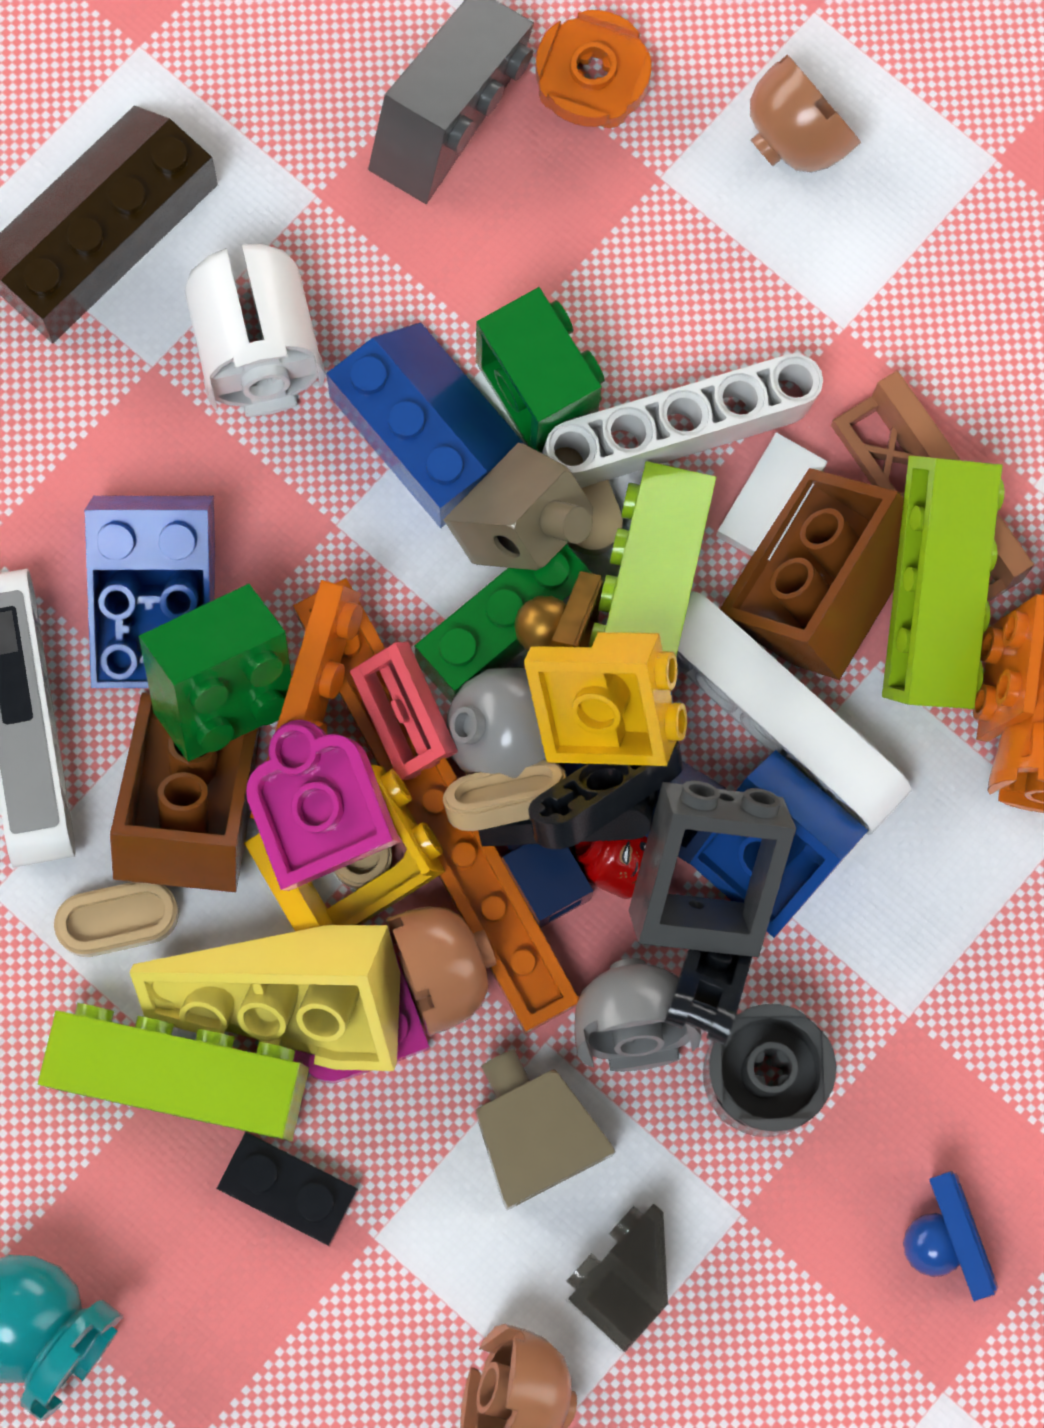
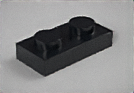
M245 1132L216 1188L329 1247L358 1192V1188Z

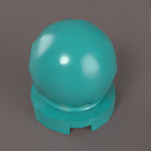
M7 1255L1 1257L0 1383H24L25 1390L20 1399V1406L39 1421L46 1420L63 1404V1401L55 1396L56 1392L72 1374H75L82 1381L86 1378L117 1334L118 1330L113 1326L123 1318V1315L104 1300L95 1302L89 1308H82L77 1285L58 1265L36 1256Z

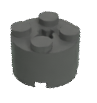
M780 1004L757 1005L737 1014L726 1044L723 1045L712 1041L707 1050L703 1065L705 1092L719 1118L736 1130L758 1137L783 1135L811 1120L826 1103L833 1091L836 1078L834 1050L824 1032L805 1014L795 1008ZM764 1056L770 1057L772 1067L782 1068L783 1075L778 1077L772 1083V1086H767L764 1077L754 1073V1068L764 1060Z

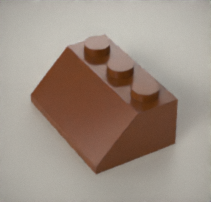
M809 468L752 555L720 610L756 642L792 665L840 680L894 590L904 498L899 492ZM813 483V488L811 489L806 500L804 501L803 505L801 506L796 517L794 518L793 522L791 523L786 534L784 535L783 539L781 540L780 544L778 545L776 551L774 552L773 556L769 561L768 558L770 557L772 551L774 550L775 546L777 545L782 534L784 533L785 529L787 528L792 517L794 516L795 512L797 511L798 507L800 506L802 500L804 499L805 495L807 494L808 490L810 489Z

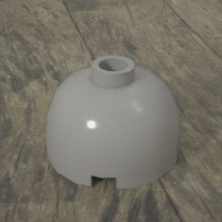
M525 668L487 669L462 685L453 697L447 714V728L458 751L452 757L461 770L467 775L478 772L501 773L511 778H517L526 767L546 760Z
M637 958L619 960L610 966V970L599 974L582 990L576 1005L574 1035L579 1059L585 1065L594 1067L593 1056L599 1059H609L610 1071H638L668 1065L680 1060L678 1048L686 1045L689 1041L692 1052L699 1047L701 1029L688 1024H684L683 1029L664 1023L679 979L677 975L655 965H647L644 960Z

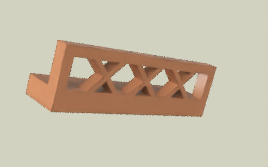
M898 370L879 381L871 397L835 418L831 424V427L870 483L882 488L896 491L889 481L892 462L908 465L909 455L960 460ZM877 411L890 430L887 449L863 444L852 426ZM896 440L905 452L895 450ZM874 458L884 460L883 470ZM998 512L994 536L998 552L997 561L994 569L990 572L995 582L989 585L988 602L1022 582L1034 566V563Z

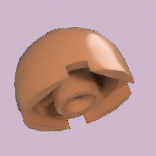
M788 55L773 65L756 84L750 99V117L759 133L751 139V142L772 166L782 159L796 171L813 173L830 168L844 159L861 143L846 122Z
M426 906L386 918L393 944H398L401 952L399 954L401 960L399 963L422 1024H425L428 1036L451 1029L470 1019L482 1006L488 991L486 969L497 965L486 932L481 930L472 933L461 915L443 907Z
M508 1324L495 1326L484 1338L479 1348L480 1350L490 1352L485 1361L482 1375L478 1369L470 1368L461 1404L460 1428H568L576 1413L577 1394L575 1391H572V1380L564 1356L545 1338L531 1331Z

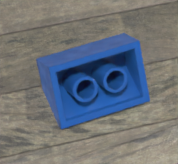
M421 322L371 338L326 373L329 397L440 528L446 525L443 519L517 443H523Z

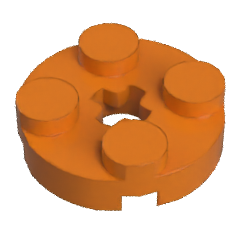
M602 10L579 12L577 18L567 20L562 25L560 20L551 26L543 36L536 55L535 76L539 87L540 101L543 105L562 119L576 125L586 127L602 126L604 128H614L621 125L627 115L635 111L641 104L650 82L652 61L649 50L648 52L646 51L645 45L639 39L640 33L625 18ZM592 58H599L602 60V70L607 72V75L597 77L595 80L584 77L583 71L577 69L579 63L589 65Z

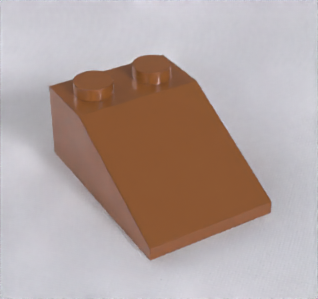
M141 693L110 831L113 880L236 893L250 810L246 789L248 780L255 770L260 727L230 741L224 748L218 751L208 752L188 762L155 716L150 693Z

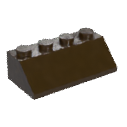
M134 105L0 232V296L53 344L218 185L212 156L170 118Z

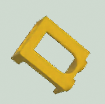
M371 764L394 827L407 848L405 855L394 867L328 909L312 881L291 891L280 889L260 833L244 842L294 931L325 925H362L445 872L437 858L443 854V849L437 837L426 823L422 822L419 825L416 823L406 806L412 800L410 792L403 780L393 769L386 772L384 767Z

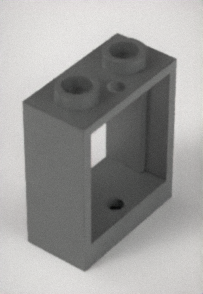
M687 781L684 784L662 782L628 910L638 944L759 957L796 831L795 824L783 797H778L772 792L758 788L747 789L745 792L717 789L702 781ZM685 829L762 838L744 902L668 894Z

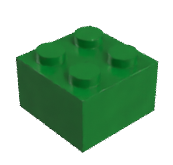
M538 287L476 321V363L526 445L542 453L548 434L555 426L565 421L598 412L599 403L602 401V386L600 384L605 379L592 353L588 350L580 353L569 334L573 333L574 330L563 306L557 300L549 303L541 288Z
M250 584L242 586L139 635L153 712L188 762L208 752L218 751L224 748L230 741L263 725H270L279 720L292 678L286 632Z

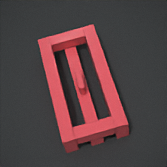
M395 642L350 670L394 771L400 776L401 780L414 779L421 774L420 771L430 769L439 764V760L442 758H449L458 752L409 642ZM379 670L393 699L391 705L377 677L376 672ZM399 723H404V726L409 734L413 746L418 754V756L415 758L411 752V749L406 741V738L401 730Z

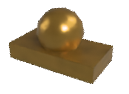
M580 571L567 604L553 596H536L527 601L518 610L515 618L516 636L522 646L527 651H529L531 646L589 647L594 623H598V609L603 586L601 575Z

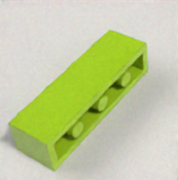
M909 455L882 690L883 698L907 705L975 709L976 693L980 690L983 682V666L980 661L983 633L987 630L990 622V605L987 601L990 572H992L996 565L998 553L997 544L994 540L997 512L1003 504L1005 494L1004 483L1001 479L1002 464Z
M646 461L640 485L628 483L621 518L630 519L631 525L629 530L617 528L610 564L619 565L620 570L618 577L606 575L598 611L609 613L606 625L594 623L589 647H592L598 632L659 633L662 650L673 651L677 657L717 476Z
M77 1003L75 1014L55 1011L37 1085L293 1141L309 1067L293 1061L296 1050L263 1042L258 1043L256 1053L232 1048L235 1037L198 1029L195 1040L173 1036V1023L143 1016H137L135 1027L113 1023V1010L83 1003Z

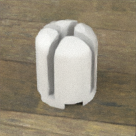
M263 244L241 245L262 340L250 343L227 248L207 256L190 272L185 288V296L204 375L207 399L217 411L216 401L231 406H243L246 417L275 414L297 406L295 395L310 387L317 378L321 388L326 375L318 350L299 269L294 260L283 250Z

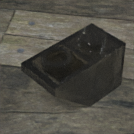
M654 1203L644 1213H641L633 1206L610 1231L609 1235L617 1243L600 1261L591 1253L566 1280L575 1289L566 1301L621 1353H625L668 1305L663 1211Z

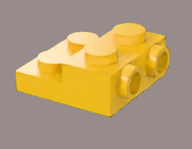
M598 632L592 647H530L524 660V665L547 763L668 765L676 741H682L685 737L687 712L684 703L672 702L670 690L674 689L677 681V659L673 651L662 650L659 633Z

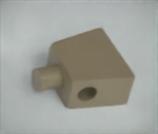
M517 443L443 520L472 564L538 570L546 566L567 542L578 544L589 536L592 529L593 506L572 472L565 465L523 443Z
M514 1049L489 1060L481 1066L497 1098L477 1108L476 1117L506 1210L533 1198L614 1155L615 1150L610 1141L555 1069L530 1081Z

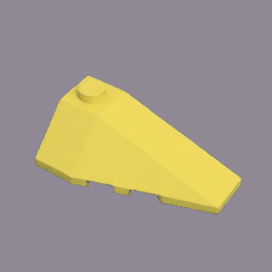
M325 925L133 964L129 972L144 1017L173 1023L176 1028L197 1033L198 1029L222 1034L226 1031L257 1039L259 1042L315 1055V1065L334 1070L394 1071L396 1067L400 970L388 925Z

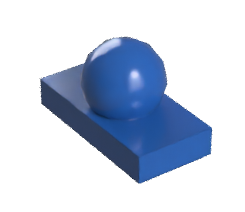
M950 1171L930 1178L929 1180L942 1215L937 1213L925 1214L910 1224L903 1240L904 1253L908 1262L921 1274L931 1277L946 1276L961 1265L973 1301L995 1295L998 1284L957 1173Z

